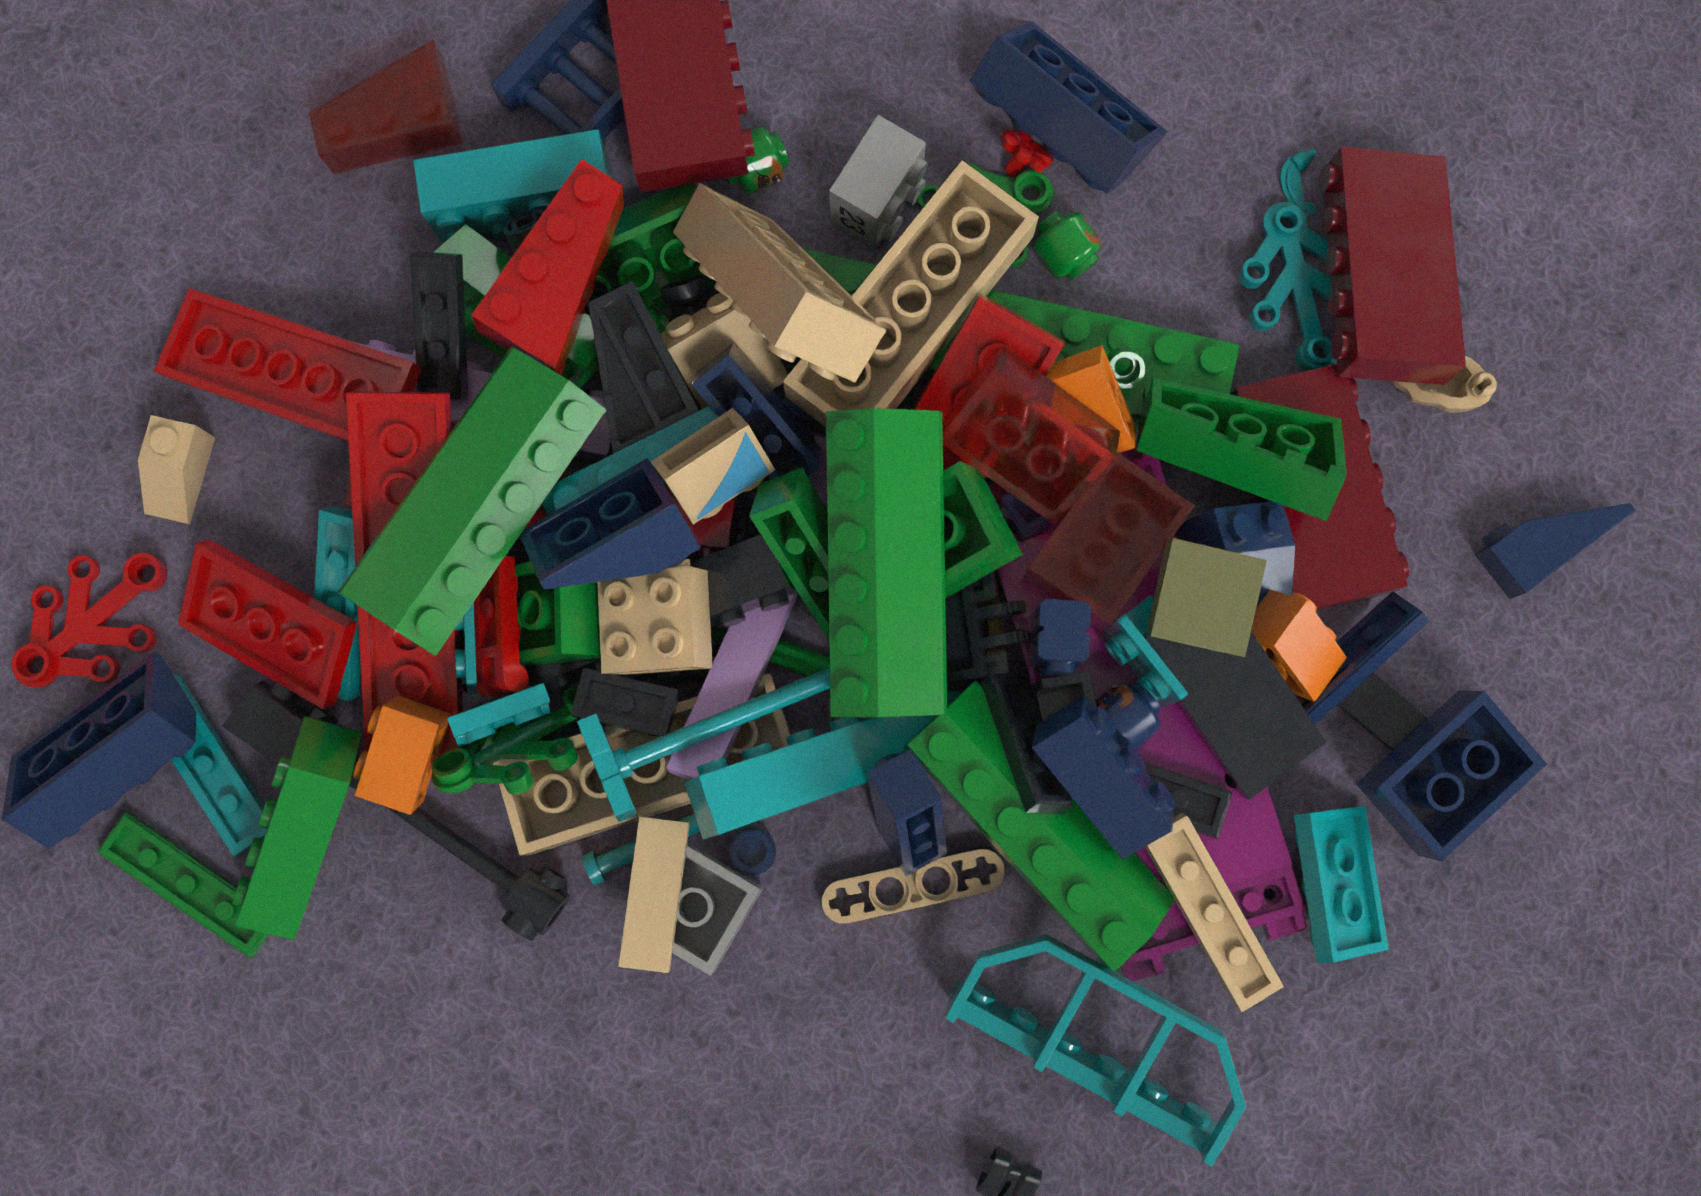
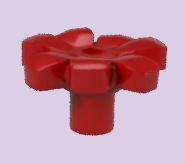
M1010 129L1004 130L1000 137L1003 149L1011 153V157L1003 169L1014 178L1022 173L1026 166H1031L1036 172L1041 173L1045 167H1050L1054 158L1042 145L1035 141L1030 142L1031 134H1027L1020 129L1017 132Z

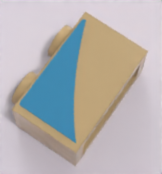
M733 408L651 461L677 504L692 524L701 519L714 516L722 509L725 503L742 492L756 488L763 482L764 477L775 471L749 424Z

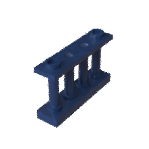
M570 0L491 83L499 102L512 113L520 104L522 106L529 105L564 135L599 129L605 146V138L625 118L621 88L619 87L611 94L570 60L569 52L580 41L583 43L589 41L617 65L613 38L599 27V20L608 12L607 0ZM550 72L552 74L559 73L600 107L583 127L539 91V84Z

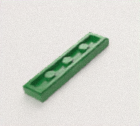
M124 812L96 851L248 958L254 957L269 935L235 926L241 906L232 904L237 886L131 812Z

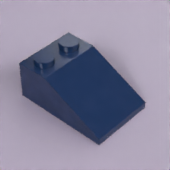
M648 458L530 525L520 534L538 580L544 589L657 574L669 566L680 564L691 553L701 548Z
M1271 501L1213 508L1175 526L1180 540L1267 560L1257 606L1270 589L1288 595L1292 594L1295 543L1283 505Z

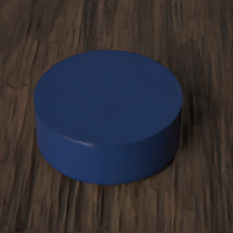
M746 828L739 831L732 838L728 849L729 859L733 867L740 873L749 876L759 875L766 872L773 865L776 858V845L773 838L766 831L759 828Z

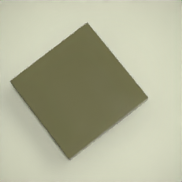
M1167 538L1146 635L1245 657L1267 560L1180 539Z

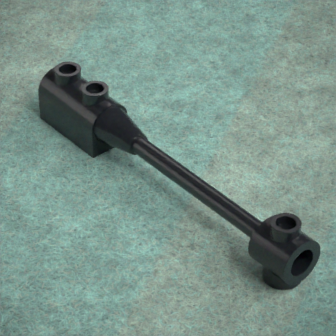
M261 681L243 696L222 727L278 765L280 757L291 758L304 716L335 725L339 720L325 709L323 710L316 705L308 712L296 703L300 697L299 695L277 682H274L271 686L266 681ZM356 756L349 787L357 789L359 779L353 776L359 759L358 756ZM386 807L507 892L508 896L502 906L506 913L501 921L520 936L533 941L538 933L544 935L567 905L571 895L565 892L563 888L568 880L550 867L544 865L539 873L530 868L520 878L420 807L411 815Z

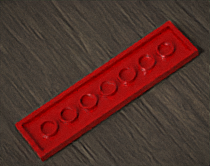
M351 391L346 393L355 566L452 431L450 392ZM357 605L365 750L369 751L373 735L369 734L367 730L374 710L377 706L382 707L396 695L451 713V716L462 713V678H456L455 649H461L460 630L454 629L435 656ZM449 724L439 755L451 749L461 748L458 747Z

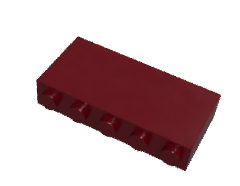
M607 0L634 175L640 192L748 175L746 158L755 156L751 129H741L739 115L748 112L743 85H733L731 72L740 71L736 42L726 44L724 30L733 28L729 1Z
M1340 147L1330 162L1323 166L1319 176V189L1321 192H1324L1325 200L1322 229L1324 233H1327L1328 239L1325 270L1331 279L1328 311L1334 319L1335 332L1331 353L1332 357L1337 359L1338 377L1444 385L1466 367L1445 156Z
M1337 364L1236 387L1230 395L1340 418L1342 420L1347 476L1327 521L1284 506L1295 543L1292 593L1304 595L1315 604L1317 610L1389 594L1392 591L1396 592L1407 587L1406 579L1409 576V566L1403 552H1398L1393 535L1396 532V520L1392 510L1389 507H1385L1381 493L1384 483L1383 475L1379 465L1376 462L1373 463L1368 447L1371 442L1370 429L1366 420L1360 419L1356 405L1358 387L1355 379L1338 377ZM1254 495L1256 503L1271 502L1268 499Z

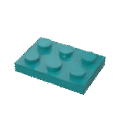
M1366 806L1294 815L1296 828L1295 842L1299 848L1303 873L1302 888L1307 899L1311 924L1310 939L1314 946L1316 963H1334L1389 950Z

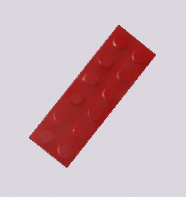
M189 288L153 372L348 442L346 393L351 391L413 392L422 367L412 361Z

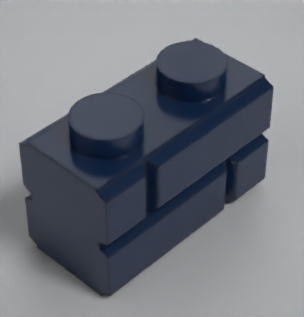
M1045 599L1039 603L1030 615V634L1033 640L1029 643L1028 666L1039 670L1040 678L1075 674V669L1089 658L1090 635L1085 632L1090 628L1091 605L1086 603V601Z

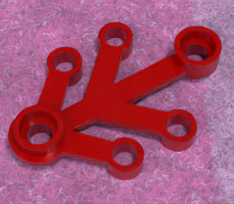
M148 553L132 555L123 567L124 580L89 608L91 585L100 574V565L94 558L86 555L74 557L69 562L67 568L71 581L64 630L53 639V615L63 605V594L55 587L43 585L36 588L31 595V605L34 608L30 641L14 653L11 661V668L16 679L21 684L32 688L46 687L53 683L59 675L90 677L93 681L99 683L114 681L120 673V665L112 656L101 654L93 657L91 660L63 656L78 644L121 646L135 652L139 651L138 653L150 651L155 646L157 640L156 633L151 627H146L143 624H135L129 628L105 627L101 625L142 591L153 592L161 588L167 579L165 563L160 558ZM88 562L90 564V572L86 577L80 578L77 569L81 563ZM148 566H153L155 569L153 579L149 582H144L142 579L143 570ZM46 592H51L54 597L53 603L49 607L43 608L41 598ZM144 630L147 634V640L144 645L137 647L134 644V636L138 631ZM41 656L44 659V666L39 673H35L32 669V663L35 658ZM106 660L110 664V671L107 676L100 677L97 673V667L102 661Z

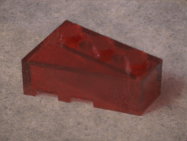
M434 40L422 45L309 112L317 153L333 174L464 143L446 63Z

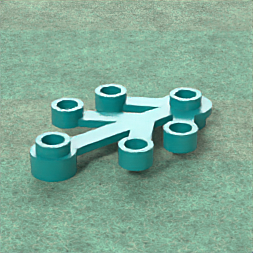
M1279 202L1272 205L1264 214L1262 230L1265 239L1254 256L1246 260L1240 267L1238 279L1244 287L1249 289L1261 286L1269 276L1268 264L1279 249H1281L1285 267L1263 301L1257 303L1250 311L1248 320L1250 325L1257 331L1265 332L1270 330L1279 321V309L1291 292L1303 337V342L1295 351L1296 364L1302 371L1330 366L1335 360L1331 353L1332 341L1322 334L1312 290L1329 301L1331 279L1305 262L1301 247L1324 260L1325 264L1328 241L1308 228L1307 217L1300 207L1290 202ZM1280 218H1288L1292 222L1293 227L1290 229L1285 228L1281 224ZM1247 268H1256L1260 273V278L1254 279L1250 277ZM1258 310L1268 312L1271 321H1262L1258 316ZM1313 345L1320 346L1324 350V358L1314 355L1312 351Z

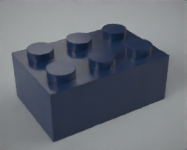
M1458 690L1356 785L1418 856L1442 862L1541 771L1547 763L1485 691Z

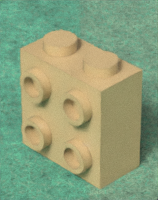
M718 293L710 298L706 303L707 307L691 316L686 314L675 318L666 326V331L660 334L680 375L701 410L709 405L691 384L697 372L733 342L772 389L781 385L788 376L779 356L767 348L769 340L754 332L748 326L751 320L735 311L731 307L734 300L722 293Z
M685 559L680 564L669 566L657 574L597 582L601 674L630 675L713 668L707 570L691 567L690 559Z

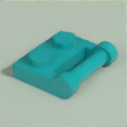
M544 683L447 719L457 745L461 747L496 733L495 729L514 722L516 726L550 714L548 705L550 699Z

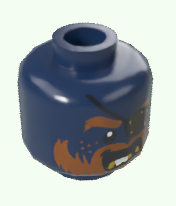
M1117 683L1096 701V706L1102 707L1111 717L1116 729L1114 734L1124 746L1130 744L1138 750L1160 728V720L1157 714L1161 711L1158 702L1145 688L1137 683H1133L1131 686Z

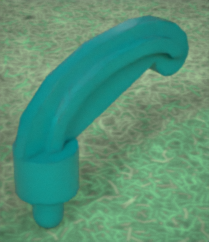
M1310 149L1307 152L1300 150L1288 158L1281 167L1279 178L1281 190L1286 201L1300 207L1306 216H1310L1315 212V205L1311 202L1305 203L1300 172L1310 166V160L1317 155L1315 149Z

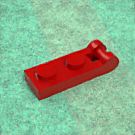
M512 556L504 557L474 600L476 689L486 699L501 697L504 694H514L523 691L528 685V673L520 665L519 660L521 630L517 617L516 594L518 591V578L515 575V557Z

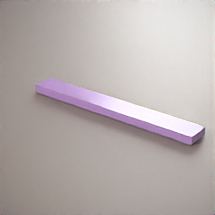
M815 435L814 440L824 450L822 466L810 474L808 478L827 507L826 438ZM798 592L788 596L789 603L785 606L770 611H761V608L758 607L744 613L746 620L729 626L712 664L713 668L709 670L684 727L754 698L799 595ZM741 725L672 753L666 769L669 773L691 780L699 776L697 766L723 757L727 760Z

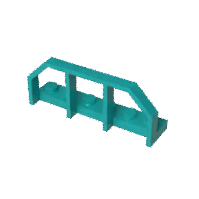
M1047 934L979 952L963 982H957L949 997L945 1019L954 1023L958 1017L1032 1058L1033 1068L1043 1072L1047 1066L1110 1101L1113 1105L1114 1113L1123 1117L1125 1111L1198 1150L1201 1152L1203 1162L1211 1167L1246 1109L1236 1070L1222 1030L1117 972L1107 969L1104 965ZM1046 951L1083 972L1049 1031L1038 1025L1039 1020L1029 1011L1018 1006H1013L1012 1010L995 1001L996 996L990 990L977 984L976 982L984 968ZM1094 979L1103 982L1162 1015L1129 1075L1125 1073L1124 1066L1117 1060L1105 1054H1099L1097 1058L1081 1049L1082 1044L1075 1037L1065 1032ZM1175 1023L1217 1046L1232 1099L1216 1126L1212 1121L1213 1117L1205 1109L1192 1102H1186L1185 1106L1168 1097L1169 1093L1163 1086L1149 1078H1145Z

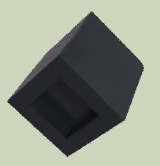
M1089 671L1045 678L1032 685L1034 699L1043 721L1084 695L1097 708Z

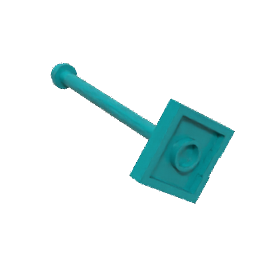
M830 667L625 752L622 747L611 751L597 714L577 721L618 822L637 815L623 779L633 776L632 770L830 689Z

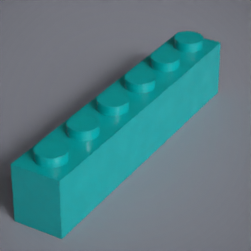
M958 689L947 693V706L960 695ZM937 715L873 717L859 722L857 717H843L829 723L831 732L816 736L814 728H810L787 736V747L773 751L770 742L742 751L745 761L728 766L726 758L723 757L697 766L699 776L684 782L703 840L867 783V772L873 769L876 762L889 754L896 753L900 755L907 751L903 746Z

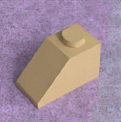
M153 415L150 416L138 457L144 514L190 525L215 441L214 436L193 424Z

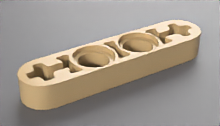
M976 849L941 857L908 876L904 875L899 866L845 878L831 883L825 889L822 896V908L825 915L832 921L839 924L852 923L982 894L996 889L1002 883L1005 875L1004 864L995 852L987 849ZM984 857L985 862L988 864H995L996 872L989 874V883L981 884L978 877L963 879L967 889L957 891L958 876L951 865L952 862L961 860V870L976 867V858ZM932 867L943 868L950 877L948 889L939 895L928 893L922 884L924 873ZM886 877L898 879L903 886L904 893L902 899L893 905L881 903L876 896L877 884ZM869 881V898L875 907L874 910L865 912L864 901L852 904L850 906V914L841 915L839 908L831 909L829 900L836 898V889L845 888L848 895L862 893V890L858 883Z

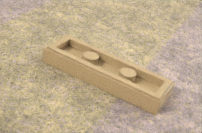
M639 817L618 967L663 973L670 972L690 823Z

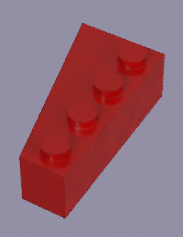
M583 159L579 161L472 313V319L479 333L507 351L510 347L518 349L562 376L565 368L564 364L577 336L583 312L594 290L595 280L601 263L605 259L624 208L622 184Z

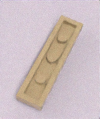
M1183 813L1173 818V831L1145 846V849L1235 1008L1244 1012L1284 986L1190 819Z

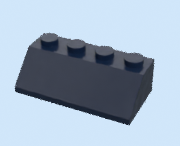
M1034 22L998 35L969 81L980 90L979 94L986 102L1004 109L1013 117L1014 124L1020 130L1037 136L1047 145V150L1054 158L1071 164L1082 173L1081 177L1087 185L1095 190L1104 191L1106 194L1120 186L1168 132Z
M155 651L11 757L2 814L4 822L50 849L66 836L71 837L75 835L85 822L100 811L112 808L122 795L137 784L148 782L159 768L174 757H181L191 749L196 742V711L159 654Z

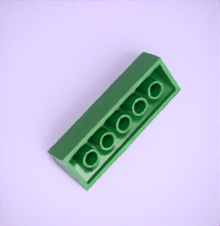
M510 347L338 592L398 633L436 656L607 409L566 378L518 349Z
M882 408L826 411L831 717L947 715L942 412Z
M976 680L947 706V715H937L903 746L906 750L912 749L929 776L1092 955L1107 969L1115 972L1152 937L1175 901L1171 893L1134 853L1122 860L1072 797L1073 807L1064 814L1025 812L982 687Z

